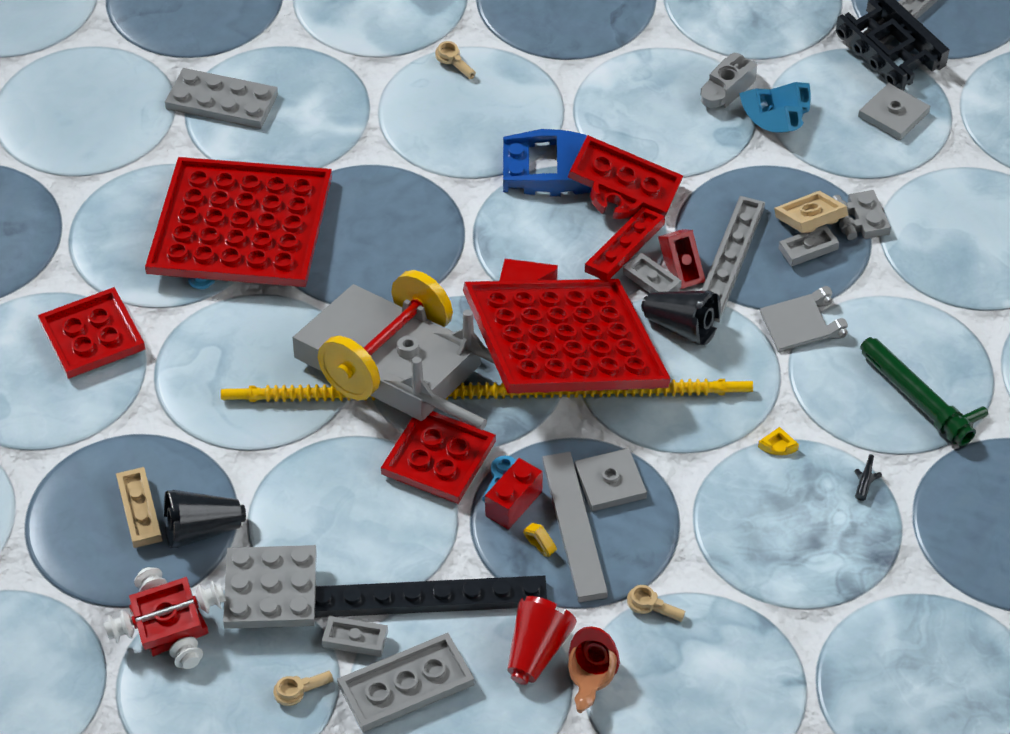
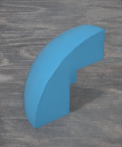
M793 82L774 89L755 88L739 93L743 108L750 119L759 127L771 132H790L799 129L804 124L802 121L803 114L810 110V83Z

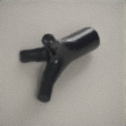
M872 454L868 456L863 473L859 469L854 471L859 479L855 498L860 501L866 500L871 483L875 479L882 477L881 472L872 474L874 455Z

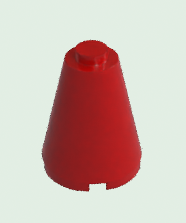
M526 596L525 601L523 598L520 600L507 668L513 681L527 685L528 682L533 683L537 680L575 628L577 620L571 612L565 609L563 614L555 609L556 603L536 596Z

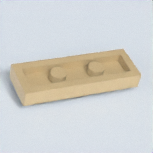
M141 467L116 473L133 547L137 548L162 542L145 468Z

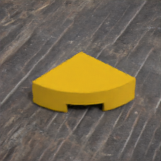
M778 427L759 440L758 447L769 454L788 455L798 451L799 444L782 428Z

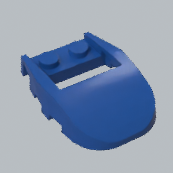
M538 129L504 136L503 192H508V188H524V194L535 195V191L550 192V197H561V192L573 191L575 195L590 193L591 187L568 178L570 169L587 135L566 130ZM549 142V145H557V173L529 175V147H535V143Z

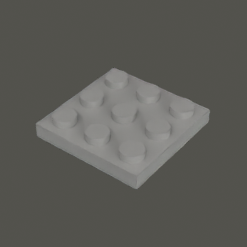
M316 545L227 548L224 594L226 601L224 602L223 612L224 629L315 626Z

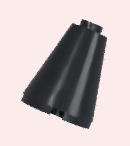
M712 291L650 292L648 296L644 297L641 310L644 312L645 318L695 344L707 345L717 330L716 327L712 326L715 318L720 319L721 301L719 295Z
M168 490L164 496V517H167L168 527H165V532L170 548H179L239 529L241 522L246 521L245 506L240 505L238 499L180 490Z

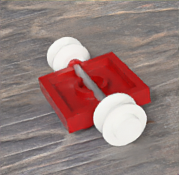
M151 567L142 569L134 580L135 586L140 589L139 592L167 583L166 579L162 578V571L159 568ZM129 605L130 612L134 616L132 605ZM198 608L197 612L203 631L149 649L153 657L169 650L170 656L176 658L174 663L177 668L191 669L199 664L203 657V651L197 647V638L209 632Z
M184 577L129 595L134 616L130 617L124 610H121L120 617L116 619L108 614L109 621L104 622L109 640L115 638L116 643H119L120 636L126 634L132 639L135 627V629L138 628L144 650H148L202 632L203 629L197 608L200 605L201 609L207 614L209 613L210 606L217 605L222 609L221 603L226 601L221 584L215 586L213 580H211L210 588L204 589L199 584L196 590V598L192 594L188 578Z

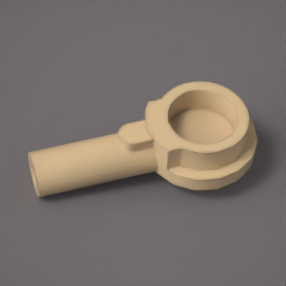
M444 41L436 48L435 56L439 62L453 64L468 79H472L475 76L476 72L461 59L460 50L454 42Z
M638 585L628 593L627 604L636 613L646 614L653 610L680 622L684 618L686 611L664 603L663 600L657 598V593L649 586Z
M326 671L310 678L300 679L298 676L283 677L274 686V699L284 706L296 705L303 699L304 692L333 682V676L330 671Z

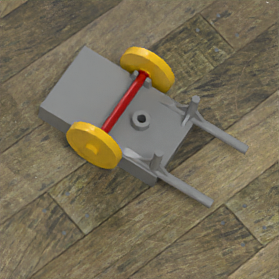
M416 270L405 271L393 282L391 293L394 303L353 284L292 337L294 358L322 371L327 381L348 398L358 401L366 400L372 396L420 421H423L437 408L480 430L486 427V419L445 399L481 365V358L492 363L494 361L488 348L482 344L474 333L473 312L471 310L463 311V329L453 332L445 328L452 320L453 309L451 301L439 283L423 272Z

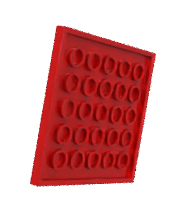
M178 157L146 261V274L306 287L332 180V169Z
M602 279L464 282L463 293L473 312L507 393L669 388L671 378L619 279H610L608 282Z

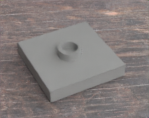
M888 83L859 110L858 117L901 140L930 112L931 106Z
M629 448L574 461V467L591 512L647 498V491Z

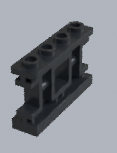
M868 0L866 9L868 13L856 19L848 12L845 16L841 14L837 18L836 33L838 37L848 43L857 55L866 60L874 71H877L886 79L887 83L903 91L906 84H913L915 73L912 71L924 64L931 72L936 70V68L940 70L947 65L950 49L896 0ZM883 18L886 23L880 26L877 21ZM868 28L871 31L865 36L861 31ZM890 33L901 43L891 50L879 41ZM915 48L919 53L912 56L909 52ZM901 58L904 62L897 66L894 61Z

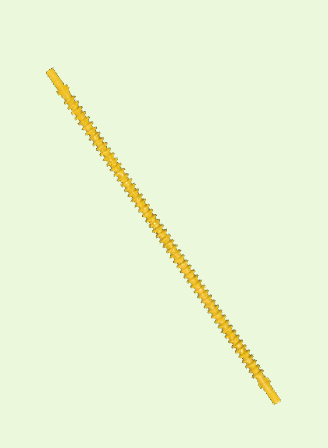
M672 379L669 388L521 394L507 393L503 382L501 385H497V382H494L493 385H489L488 382H485V385H481L480 382H477V385H473L472 382H469V385H465L462 382L449 396H452L454 400L457 396H461V399H464L465 396H469V399H472L473 396H477L478 399L481 396H485L486 399L489 396H493L494 399H497V396H501L504 399L507 395L511 399L514 395H517L519 399L522 395H526L528 399L530 395H534V398H537L538 395H542V398H545L546 395H550L551 398L554 395H558L559 398L562 395H566L569 398L572 394L575 398L579 394H582L584 398L587 394H590L593 398L595 394H599V397H602L603 394H607V397H610L611 394H615L616 397L619 394H623L624 397L627 394H631L632 397L635 394H639L642 397L645 393L648 397L652 393H655L657 397L660 393H663L665 397L668 393H672V396H675L676 393H680V396H683L684 393H688L689 396L692 393H696L697 396L700 393H704L707 396L708 393L725 395V393L753 392V381H725V379H718L717 381L708 382L707 379H704V382H700L699 379H696V382H692L691 379H688V382H684L683 379H680V382H675V379ZM300 384L298 388H294V385H291L290 388H286V385H283L282 388H278L277 385L274 388H270L269 385L266 388L251 385L249 388L221 389V400L249 399V402H256L257 400L266 399L267 402H270V399H274L275 402H278V399H282L283 402H286V399H290L291 402H294V399L297 398L299 402H302L306 398L310 402L311 398H314L317 402L319 398H323V401H326L327 398H331V401H334L335 398H339L340 401H343V398H347L348 401H351V398L337 391L332 385L327 387L326 384L321 388L318 384L314 388H311L309 384L306 388H303Z

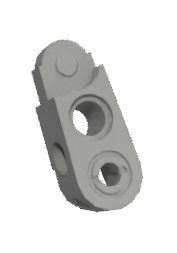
M735 52L724 58L710 73L709 80L701 88L702 104L709 108L721 107L722 105L726 108L740 96L739 93L746 91L755 82L757 62L744 58L743 55Z

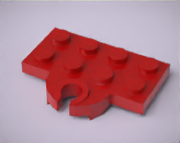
M587 135L570 169L568 178L592 188L590 194L592 204L600 213L603 214L605 212L607 203L610 202L618 206L615 208L612 218L627 219L635 215L642 207L666 216L683 175Z

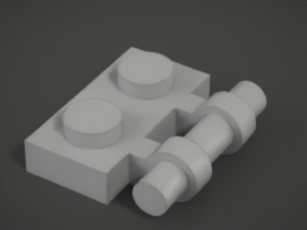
M874 190L849 194L848 203L843 201L840 195L832 197L847 206L848 216L839 219V227L841 232L846 234L848 240L855 239L857 232H861L864 239L890 235L891 227ZM849 215H854L855 220L850 218Z

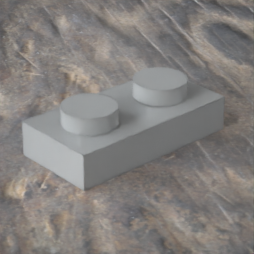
M825 224L816 228L811 233H801L779 241L778 249L792 267L838 250L839 241Z
M642 252L623 267V274L649 293L678 291L681 288L682 280Z
M329 616L322 638V647L382 657L388 634V625Z

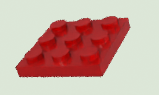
M115 287L38 315L39 323L68 379L146 350L144 341Z
M434 411L423 421L412 417L381 466V475L459 504L494 446L496 434L480 430L472 425Z

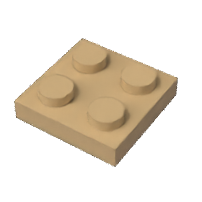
M821 191L774 208L776 218L801 233H811L820 226L834 224L839 219L848 216L846 205Z

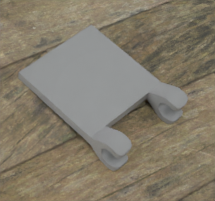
M824 286L812 294L760 308L762 318L778 352L830 337L844 338L847 336L848 331L846 328L848 324L844 318L836 319L826 326L817 305L828 306L832 303V290L830 287Z

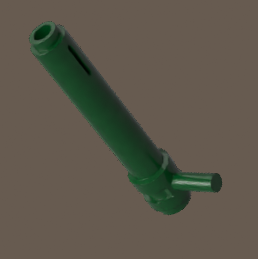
M869 337L862 342L860 346L862 355L934 422V426L942 434L946 433V438L950 442L958 444L960 447L970 443L976 434L973 423L988 416L986 407H979L963 415L954 406H949L877 338Z

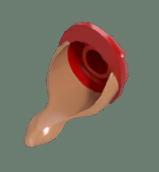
M593 626L583 627L578 630L572 638L569 648L568 668L570 677L579 687V691L574 698L578 713H582L594 704L596 692L609 685L614 675L618 672L620 665L619 652L611 636L601 628Z

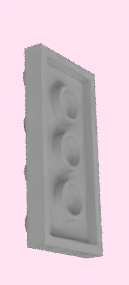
M182 68L165 100V107L168 110L261 129L278 96V88Z
M449 633L337 678L338 686L363 733L475 685L474 677Z

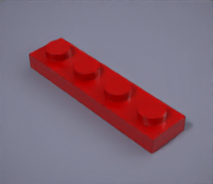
M642 207L585 263V272L608 282L665 225V216Z

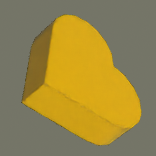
M531 523L524 529L523 533L526 539L543 556L549 557L557 551L555 543L543 525Z

